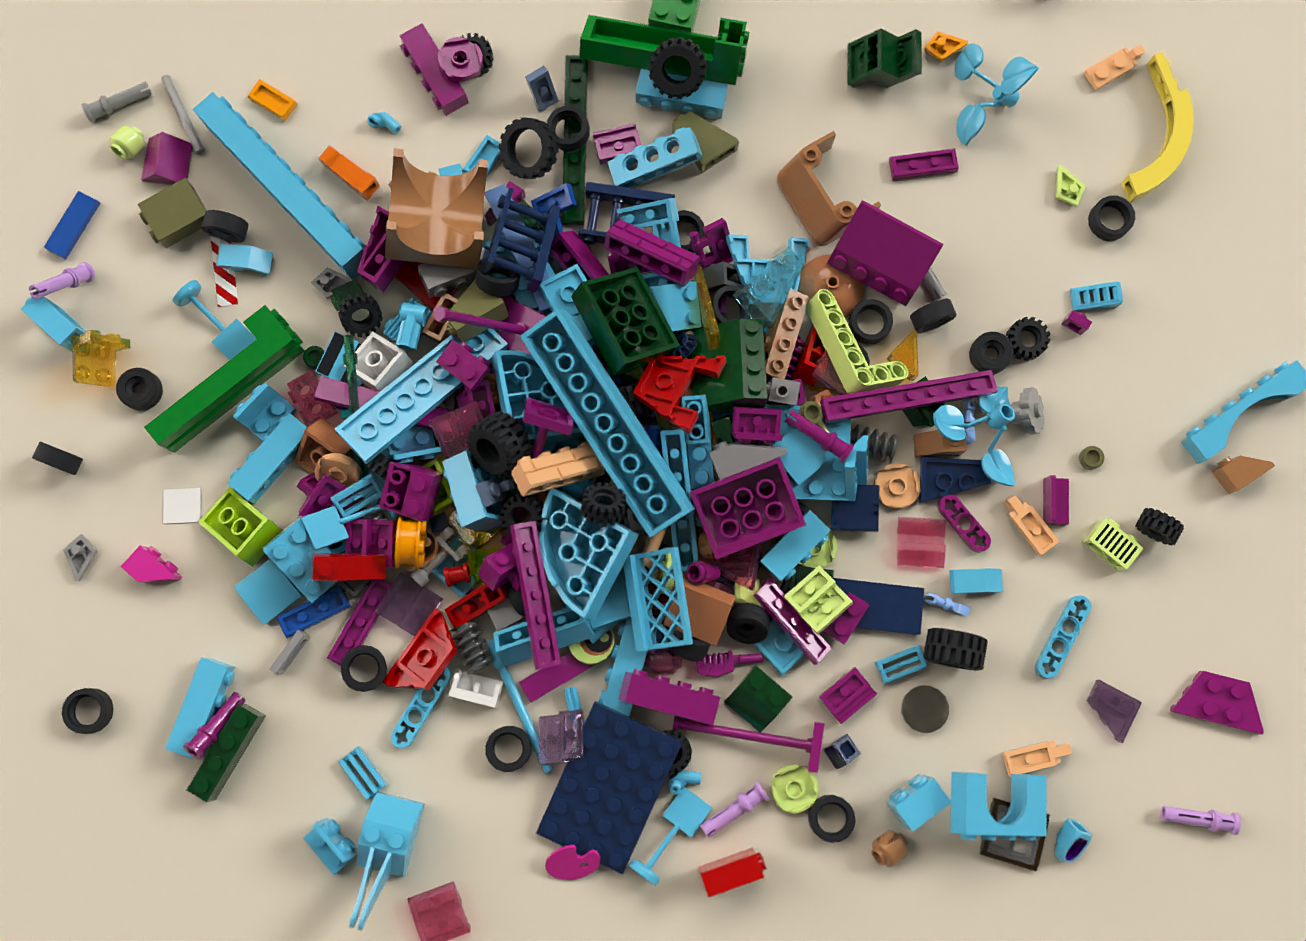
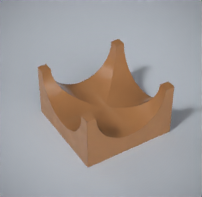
M394 148L389 216L386 227L385 259L477 269L484 238L482 220L488 160L479 159L477 165L464 174L439 176L417 169L406 159L404 149Z

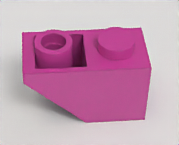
M139 545L121 565L122 569L137 582L141 583L179 581L182 578L177 573L179 569L167 560L165 562L160 558L162 554L153 546L145 547Z

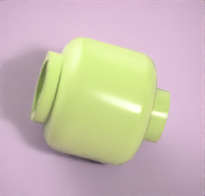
M125 125L121 126L110 137V149L121 159H133L145 147V141L142 138L143 133L134 126L132 128Z

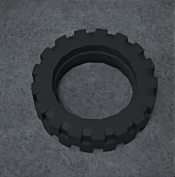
M527 117L515 119L511 125L508 124L505 127L506 131L500 136L502 140L498 146L499 150H501L499 157L504 162V168L510 170L511 175L524 179L541 178L545 176L544 173H549L552 169L551 166L557 161L555 157L559 151V147L556 146L558 140L553 135V129L548 127L544 121ZM530 129L535 131L541 139L542 151L537 163L527 168L518 161L515 147L519 136L525 130Z

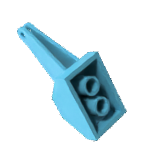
M382 792L375 794L364 819L358 841L356 865L365 867L357 902L350 919V928L355 927L360 915L372 870L380 872L365 903L359 920L358 930H363L367 918L389 875L393 874L400 877L406 875L425 803Z

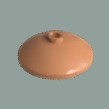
M823 255L812 259L800 272L799 277L801 278L797 291L808 296L810 301L819 290L826 289L835 297L844 317L849 316L856 305L862 300L864 284L827 264L831 255ZM834 280L836 285L831 286L828 281Z

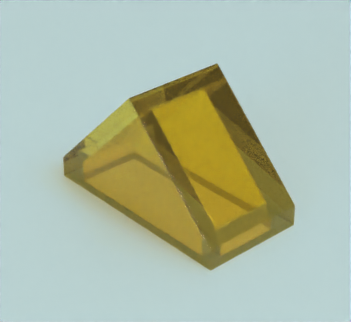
M912 331L886 358L889 362H902L908 369L907 379L909 381H914L919 376L917 331Z

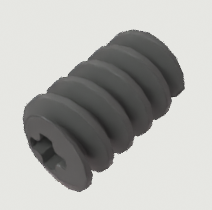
M857 424L851 430L850 444L854 445L863 435H868V452H872V458L874 459L879 453L881 461H884L889 456V462H892L897 447V436L895 434L888 439V433L883 432L879 437V430L875 429L870 434L868 426L861 432L860 424Z
M468 622L450 630L451 632L457 631L452 637L453 640H461L456 645L457 649H464L459 654L460 657H468L463 662L464 666H471L466 672L467 675L488 667V663L493 659V656L485 657V654L490 649L481 647L486 642V639H478V636L483 631L474 630L479 622Z

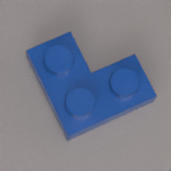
M568 183L531 200L532 208L542 213L544 211L548 212L552 204L561 207L559 214L577 206L572 186ZM558 216L553 239L559 232H564L560 216ZM536 220L538 230H542L543 225L540 224V221Z

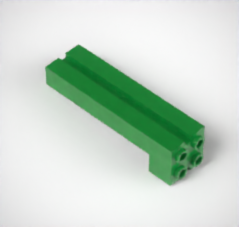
M588 15L580 38L579 58L648 70L651 56L661 43L668 41L669 38L674 37V39H677L678 37H684L685 40L689 38L693 40L692 43L698 44L701 52L705 54L707 67L704 80L736 85L737 77H742L750 32L746 31L747 22L720 18L718 37ZM673 55L666 60L665 70L668 74L689 77L691 66L686 58L680 55Z
M264 305L243 321L256 340L144 426L157 445L163 448L166 447L173 453L177 452L250 395L257 386L264 384L305 352L301 347L303 343L301 338L289 327L288 322L275 308L270 310Z

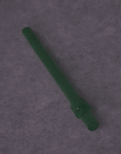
M344 335L345 354H343V364L346 365L350 415H352L359 409L356 373L358 356L354 350L353 335ZM354 452V460L362 472H364V461Z

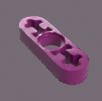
M947 495L939 500L937 505L938 511L972 551L982 552L990 547L991 538L956 496ZM945 500L947 502L952 501L954 503L952 509L955 512L961 510L962 513L952 519L951 516L955 513L951 509L946 510L944 508L946 506ZM961 517H965L970 521L968 530H963L958 526V520ZM974 528H976L977 531L973 534L977 538L983 537L984 540L982 541V544L984 546H976L974 544L976 542V538L973 535L967 537L966 534L970 533L974 530Z

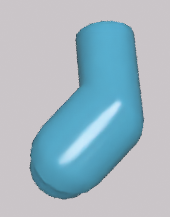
M386 112L373 113L367 118V123L371 127H387L393 134L401 130V125Z
M686 770L676 773L668 782L669 791L672 794H679L687 783L700 785L702 773Z

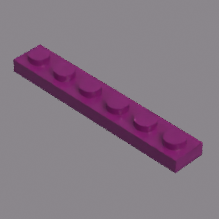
M536 521L510 525L535 669L561 665Z

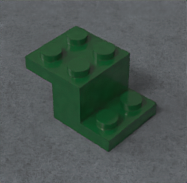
M880 28L847 44V85L851 87L871 80L889 88L922 74V32L917 29L898 37Z

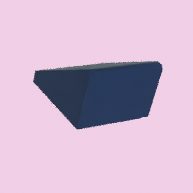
M848 733L824 749V752L836 769L846 766L861 754Z

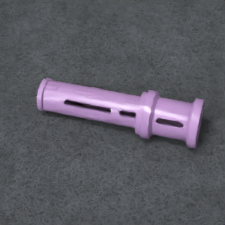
M82 262L76 268L64 269L62 274L30 285L29 291L36 289L30 295L34 299H40L66 287L76 288L82 282L93 281L95 279V271L89 263Z
M758 781L754 783L755 786L745 793H739L737 800L700 825L708 838L743 813H751L753 807L763 800L768 801L770 799Z
M1162 806L1161 809L1162 821L1203 826L1212 832H1217L1218 830L1229 831L1233 835H1237L1240 831L1241 819L1238 813L1229 815L1219 813L1217 810H1211L1207 813Z

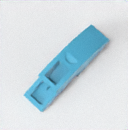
M706 395L682 396V407L698 411L699 416L691 433L685 432L691 489H697L715 482L714 464L709 454L713 450Z

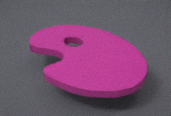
M567 845L558 848L547 857L545 869L547 873L558 879L574 880L583 878L598 868L600 865V854L596 850H591L579 856L576 853L575 845ZM582 862L588 863L587 865H581Z

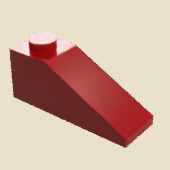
M812 323L805 340V346L801 350L802 354L799 355V362L796 363L793 378L802 379V382L814 386L824 374L829 356Z
M313 553L312 580L386 579L387 555Z
M509 582L494 591L485 583L445 608L444 610L453 627L471 622L488 613L487 610L509 599Z

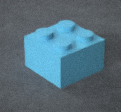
M918 774L908 782L909 786L903 791L901 788L894 791L889 796L891 800L887 802V805L903 827L912 832L951 803L937 781L927 775L921 776Z

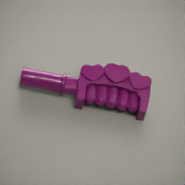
M732 650L723 654H707L703 660L696 661L697 672L699 675L720 677L723 673L733 672L734 665L762 663L763 659L762 653L733 656Z

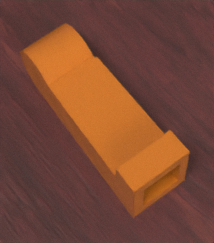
M328 146L318 158L327 169L366 201L380 187L373 175L365 172L331 146Z

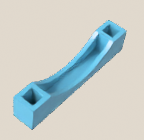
M1298 360L1290 364L1287 362L1282 363L1274 369L1276 372L1270 377L1268 374L1258 380L1256 383L1259 386L1255 389L1251 387L1239 394L1241 399L1237 402H1234V400L1228 402L1221 407L1222 413L1210 415L1204 420V426L1201 428L1196 426L1186 433L1188 437L1181 443L1198 464L1207 461L1226 447L1227 438L1233 424L1249 406L1264 400H1287L1306 389V370Z

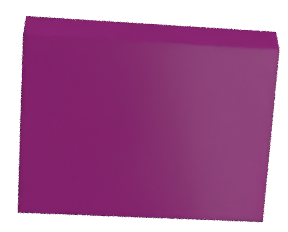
M160 132L148 139L141 180L143 182L173 185L183 178L187 179L193 151L191 142L165 132Z

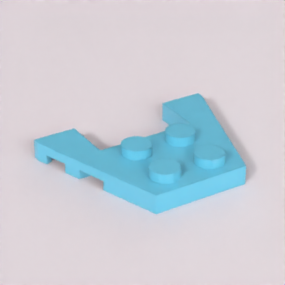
M729 234L726 236V242L742 287L748 294L752 304L783 305L788 289L798 290L801 278L799 276L802 265L805 263V253L807 247H809L810 238L788 239L789 260L749 258L748 235Z

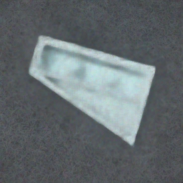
M788 246L777 253L733 294V297L752 319L763 320V329L774 323L803 266L802 261Z

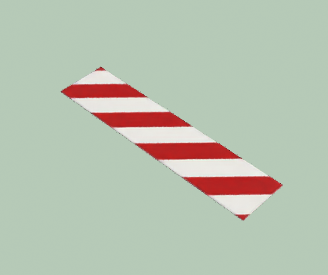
M210 236L218 307L238 304L235 271L216 266L220 244H231V242Z

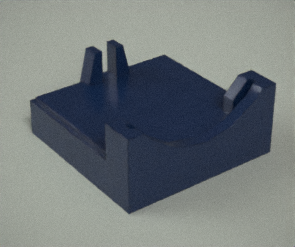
M857 485L855 501H832L831 531L879 532L880 486Z

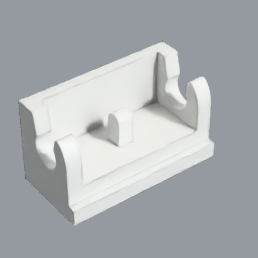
M458 670L455 673L449 696L496 708L498 707L504 682L475 674L467 675L466 672Z

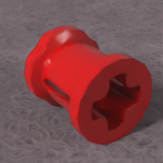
M467 562L463 563L462 566L453 568L444 567V577L448 588L452 587V584L465 581L467 583L472 582Z

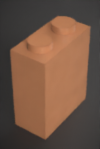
M683 575L692 637L717 646L736 596L704 583L700 585L693 584ZM674 582L673 589H672V591H671L672 593H673V591H674L675 588H676L675 582ZM673 602L669 611L676 617L680 609L679 605ZM665 615L666 619L663 625L671 627L673 621ZM679 626L676 627L675 630L683 632Z

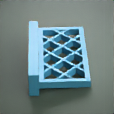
M678 547L628 555L623 567L636 652L693 644ZM671 553L672 564L670 568H667L662 563V560L666 554ZM647 557L654 562L649 572L645 569L644 558ZM658 567L666 573L661 582L653 576ZM670 577L676 584L673 593L665 587ZM650 581L658 587L653 596L648 590ZM662 591L670 597L665 606L657 600ZM673 602L679 605L680 612L677 617L669 611ZM653 605L662 611L657 620L652 616ZM665 615L673 621L669 630L661 624ZM677 626L683 630L684 640H679L673 635ZM657 629L665 634L662 642L658 644L655 635Z

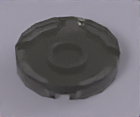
M919 685L910 689L903 697L901 714L905 723L911 729L921 733H932L939 730L946 723L949 716V704L945 695L939 689L932 686Z

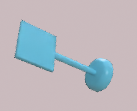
M197 280L188 282L175 294L172 301L181 307L192 302L221 331L212 343L229 360L256 340L254 335L238 319H235L225 328L196 299L201 291L200 283Z
M377 505L340 518L336 507L332 506L302 517L301 520L314 549L318 550L349 538L343 524L383 510V508ZM384 509L386 514L392 519L399 518V516H402L398 513Z
M683 787L662 815L674 824L673 828L646 866L638 860H633L629 867L656 887L659 883V876L651 870L655 862L679 829L692 838L712 807L686 787Z

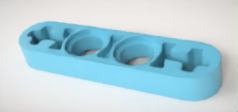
M1080 595L1070 598L1036 661L1035 671L1040 677L1053 678L1058 674L1091 610V603L1085 596ZM1081 601V606L1084 609L1078 610L1075 617L1069 616L1068 613L1074 614L1077 609L1074 602ZM1065 620H1070L1074 624V630L1071 633H1066L1063 630L1062 625ZM1056 640L1062 642L1064 647L1060 654L1052 650V643ZM1047 653L1052 657L1058 658L1057 661L1052 660L1049 665L1052 671L1044 673L1045 668L1042 667V664L1048 663L1051 657L1046 656Z
M446 667L444 669L446 679H440L437 683V686H441L440 690L438 691L434 686L431 687V690L434 692V699L431 702L426 703L422 700V692L424 690L417 691L391 734V741L395 747L406 748L413 743L452 678L450 668ZM414 709L419 710L422 715L418 723H412L409 719V714ZM405 722L408 726L414 727V732L410 729L406 734L408 741L399 743L397 734L403 733L407 728L403 726V723Z

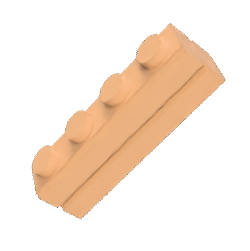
M584 442L577 446V448L571 449L567 446L554 454L547 451L540 454L537 458L523 457L517 461V465L512 470V476L515 483L518 484L517 487L521 495L524 497L602 476L606 469L590 444Z

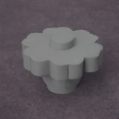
M1034 387L1024 388L1023 393H1020L1019 401L1013 402L1010 405L1015 412V418L1009 423L1022 424L1027 434H1040L1041 429L1044 428V407L1041 396L1038 395V391Z

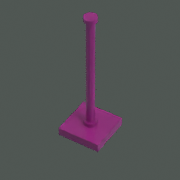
M517 301L512 302L508 312L509 317L506 318L505 322L450 311L443 306H437L433 311V317L436 321L443 322L448 320L501 331L500 336L508 343L507 349L526 352V354L531 353L520 335L547 317Z
M527 397L523 422L540 427L530 456L533 459L542 453L549 430L566 435L571 434L573 418L565 408ZM522 507L514 511V518L517 522L520 520L523 511ZM511 532L509 534L505 533L501 538V543L504 545L513 542Z
M679 716L674 717L673 730L684 729L806 750V753H810L808 771L818 773L825 723L815 722L813 737L807 740L682 720Z

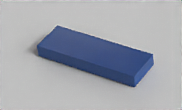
M78 191L44 248L67 259L99 207L100 202Z
M338 586L319 596L313 603L308 601L276 618L285 637L290 638L294 636L297 630L304 631L352 606L344 589Z

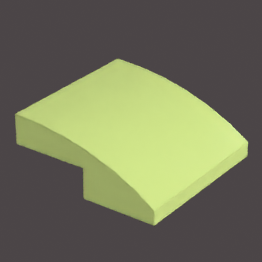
M820 565L784 596L817 635L853 604L852 600L836 585V582Z

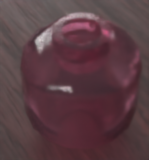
M668 647L652 649L646 655V665L648 668H651L655 675H673L677 672L678 668H681L682 658L673 654Z

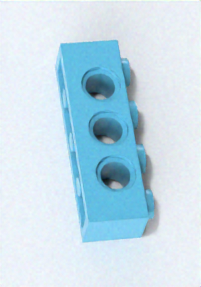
M689 127L680 128L670 136L659 137L651 144L637 146L630 153L616 155L613 160L608 161V165L615 186L634 188L701 160L703 156L696 135ZM679 146V150L676 153H671L673 147ZM659 154L658 159L654 162H651V158L654 155ZM634 163H638L637 168L631 171V166Z

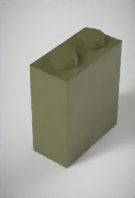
M186 178L138 203L142 211L139 213V216L152 229L149 232L156 243L160 242L165 248L202 229V222L207 211L194 187Z

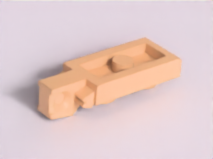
M1141 44L1130 51L1128 48L1121 49L1088 68L1083 74L1094 90L1097 91L1131 71L1138 64L1136 60L1141 58V55L1146 51Z
M1016 495L1011 496L1004 502L1011 511L1008 514L1011 521L1039 557L1060 543L1032 505L1029 506L1026 502L1021 503Z
M1046 741L1002 752L1006 770L1010 777L1011 774H1024L1056 766L1057 763L1061 762L1059 757L1072 754L1070 744L1056 746L1055 741Z

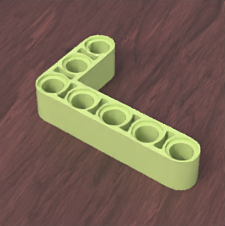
M821 289L808 302L807 313L848 394L898 386L907 378L908 369L899 361L868 366L835 297L830 291Z

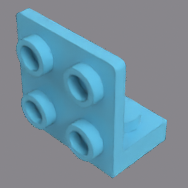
M267 383L257 386L253 390L252 396L236 408L233 418L248 427L262 440L266 434L273 432L277 427L278 420L282 416H287L288 413L293 415L297 409Z
M422 427L410 428L388 446L390 460H396L398 463L412 462L414 456H419V459L437 457L436 452H442L441 447H436L433 430Z
M327 817L315 822L312 825L314 829L303 839L332 874L335 875L357 855V852L355 851L356 845L348 837L345 838L340 833L341 828L339 824L333 819L329 820Z

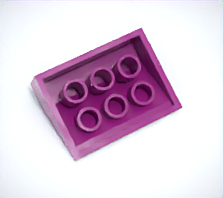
M862 200L835 246L827 264L896 302L907 306L944 244Z
M781 457L690 492L715 559L806 526Z

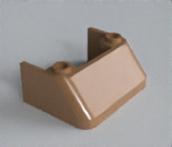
M834 131L805 146L779 171L777 176L779 188L814 243L820 246L828 245L840 238L857 209L849 201H843L834 206L812 171L813 168L820 164L822 154L832 148L836 136ZM878 201L873 206L880 209L881 204Z

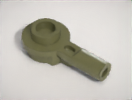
M813 401L803 403L799 409V414L830 434L831 432L822 421L823 415L820 405Z

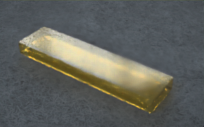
M698 265L696 275L691 281H697L700 316L709 350L717 349L719 346L720 333L702 266Z

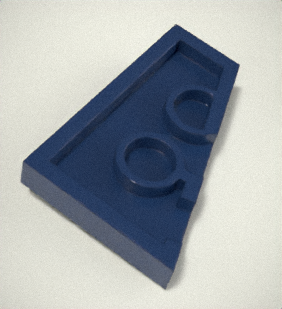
M921 457L919 503L991 484V479L984 473L981 460Z

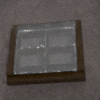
M993 797L989 810L992 818L996 822L1004 818L1011 803ZM1046 813V833H1047L1048 824H1049V820H1050V819H1049L1050 814H1047V813ZM996 836V840L982 839L979 854L1037 871L1046 836H1036V840H1022L1021 836H1016V840L1001 839V836Z

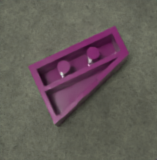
M377 206V216L374 225H371V235L368 244L365 245L357 273L366 283L384 293L405 261L385 259L386 227L389 212Z

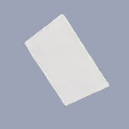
M201 488L163 490V524L199 522L201 520Z

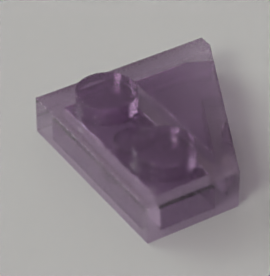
M1101 680L1095 681L1086 700L1091 708L1098 713L1103 724L1107 725L1113 733L1115 740L1123 743L1142 702Z

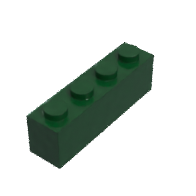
M238 704L186 791L205 802L216 800L266 715L248 704Z

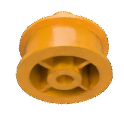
M399 516L395 544V568L398 569L400 565L415 566L416 570H419V567H424L427 521L403 520Z

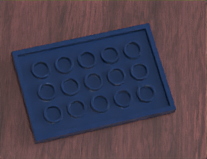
M595 701L536 834L563 847L575 845L576 853L580 855L596 850L600 854V864L623 874L682 741Z

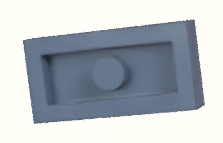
M545 66L525 76L536 107L540 112L559 101L550 74Z
M500 477L483 481L475 485L484 507L510 498L507 491L516 487L513 478L502 481Z

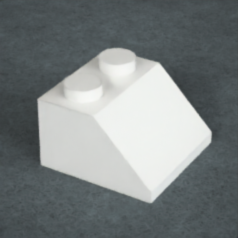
M372 332L345 363L344 367L367 387L381 392L412 367L414 363L405 351Z

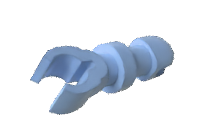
M966 399L964 401L965 424L976 420L974 418L976 405L974 400L970 402L969 399ZM973 426L965 428L966 444H971V442L975 441V429Z
M926 593V595L933 597L932 601L924 599L926 603L943 607L942 610L944 611L951 610L965 616L969 615L971 607L954 602L949 597L945 599L934 593Z

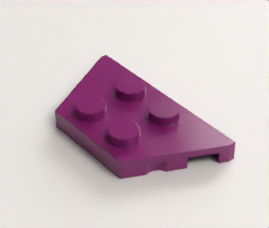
M1199 671L1194 677L1192 684L1187 686L1182 692V697L1170 708V712L1263 735L1264 733L1250 682L1207 671Z

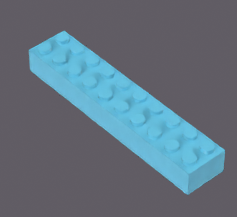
M212 92L192 110L211 133L348 277L354 280L359 275L357 270L365 244L350 232L351 230L342 220L339 221L327 204L324 205L320 197L305 185L304 180L291 170V167L283 158L278 157L275 150L261 139L259 133L246 123L247 121L238 111H234L231 104L223 96L219 98Z
M556 309L520 335L618 489L623 490L622 494L625 493L626 502L648 536L651 538L693 511L695 507L568 311L566 309Z

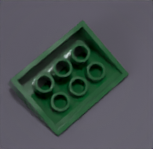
M638 267L581 282L571 295L613 377L632 371L680 347Z
M736 319L691 330L697 337V346L691 353V359H695L696 356H705L706 359H717V356H726V364L719 378L695 373L692 378L693 396L706 395L709 412H733L734 407L765 408L767 402L763 320Z

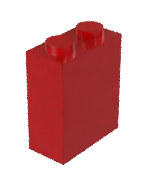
M753 847L699 866L708 898L765 878L763 871L767 870L760 852L756 853Z

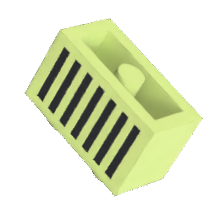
M1107 518L1098 521L1082 541V543L1117 571L1127 570L1143 550V547L1138 544L1139 541L1136 537L1124 533L1117 522Z

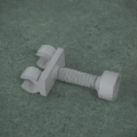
M447 527L435 538L443 546L441 552L431 562L429 561L424 568L419 570L415 568L410 573L420 586L424 587L430 581L428 579L429 574L446 557L451 555L460 563L472 551L466 543L460 546L456 552L447 544L456 535V532L451 527Z

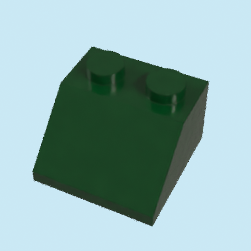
M753 666L724 702L758 732H762L778 716L792 699V696L759 667Z

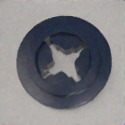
M682 330L680 333L675 332V337L679 344H683V346L680 345L678 349L665 354V356H682L685 359L695 350L697 337L692 331Z

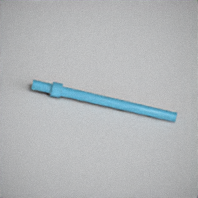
M491 640L486 644L494 660L492 663L495 670L498 669L543 771L547 773L553 770V767L508 667L496 653L495 642Z

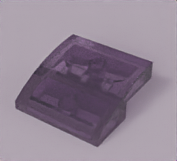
M400 572L375 612L415 636L435 607L438 608L443 598L425 586H420L414 579Z
M582 709L560 711L559 715L539 717L540 765L560 764L584 758Z

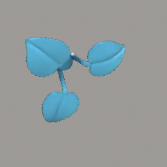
M974 43L964 47L955 64L954 71L956 77L960 80H967L974 73L995 87L992 92L995 102L978 103L976 107L968 104L961 111L957 119L956 129L957 135L964 145L968 146L969 142L980 132L986 121V111L982 107L996 106L1000 108L1001 105H1005L1010 108L1015 106L1019 100L1018 90L1039 70L1038 66L1032 64L1026 58L1015 57L1004 68L1002 74L1004 80L1001 82V85H998L976 69L984 60L982 48Z
M997 387V393L978 397L979 407L987 415L965 424L962 413L951 405H943L933 413V420L938 431L951 441L965 439L966 431L964 428L972 427L986 420L991 428L999 429L988 448L989 454H985L981 459L982 469L986 476L996 483L1006 486L1015 485L1013 469L1007 455L1002 450H993L1002 433L1007 430L1006 424L1015 418V412L1010 406L1008 399V387Z

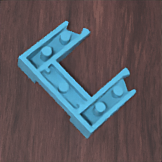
M675 198L617 209L616 213L622 214L621 220L640 229L652 227L655 236L681 248L676 222L679 221ZM654 272L642 275L648 287L677 284Z

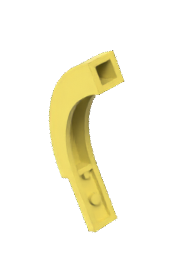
M1163 52L1154 54L1147 63V67L1165 110L1167 119L1166 139L1162 151L1155 162L1138 172L1129 174L1122 181L1121 184L1129 202L1138 200L1159 187L1179 166L1191 142L1194 123L1191 98L1188 89L1178 90V82L1173 78L1170 63L1165 58Z

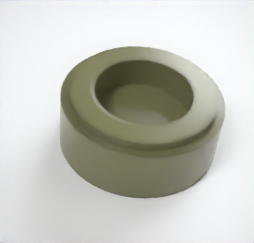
M1096 446L1084 448L1079 454L1080 464L1089 470L1100 467L1104 462L1103 451Z

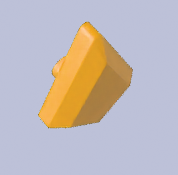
M937 31L924 50L942 62L964 48L968 41Z

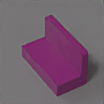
M1050 475L1043 479V521L1046 525H1069V479L1056 478V475Z

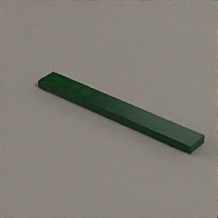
M566 55L565 105L581 109L587 117L588 60L579 58V55ZM575 118L564 119V139L575 138L581 131L580 122ZM586 144L572 152L563 151V184H571L577 206L562 212V225L585 224Z

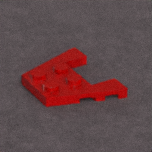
M661 356L649 362L633 391L634 398L684 432L690 434L699 417L698 411L678 406L682 396H684L695 373L719 378L726 364V356H717V359H706L705 356H696L695 359H683L682 356Z

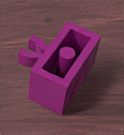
M513 542L490 554L483 560L478 576L492 591L511 581L516 591L521 589Z

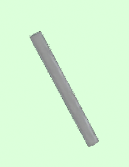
M162 76V82L195 153H203V146L170 76Z

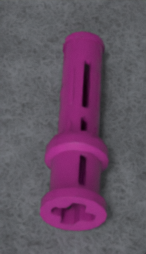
M794 409L791 410L789 415L797 419V421L787 416L784 421L785 423H788L821 444L823 451H829L840 458V462L843 463L854 447L852 443H845L837 437L835 432L829 434L794 411Z
M233 692L206 725H202L197 729L198 733L193 739L183 745L188 754L196 759L203 757V752L211 743L216 742L217 734L227 723L236 706L245 703L244 697L241 698L242 695Z

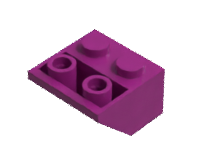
M390 462L379 507L421 522L433 518L444 473L423 466Z

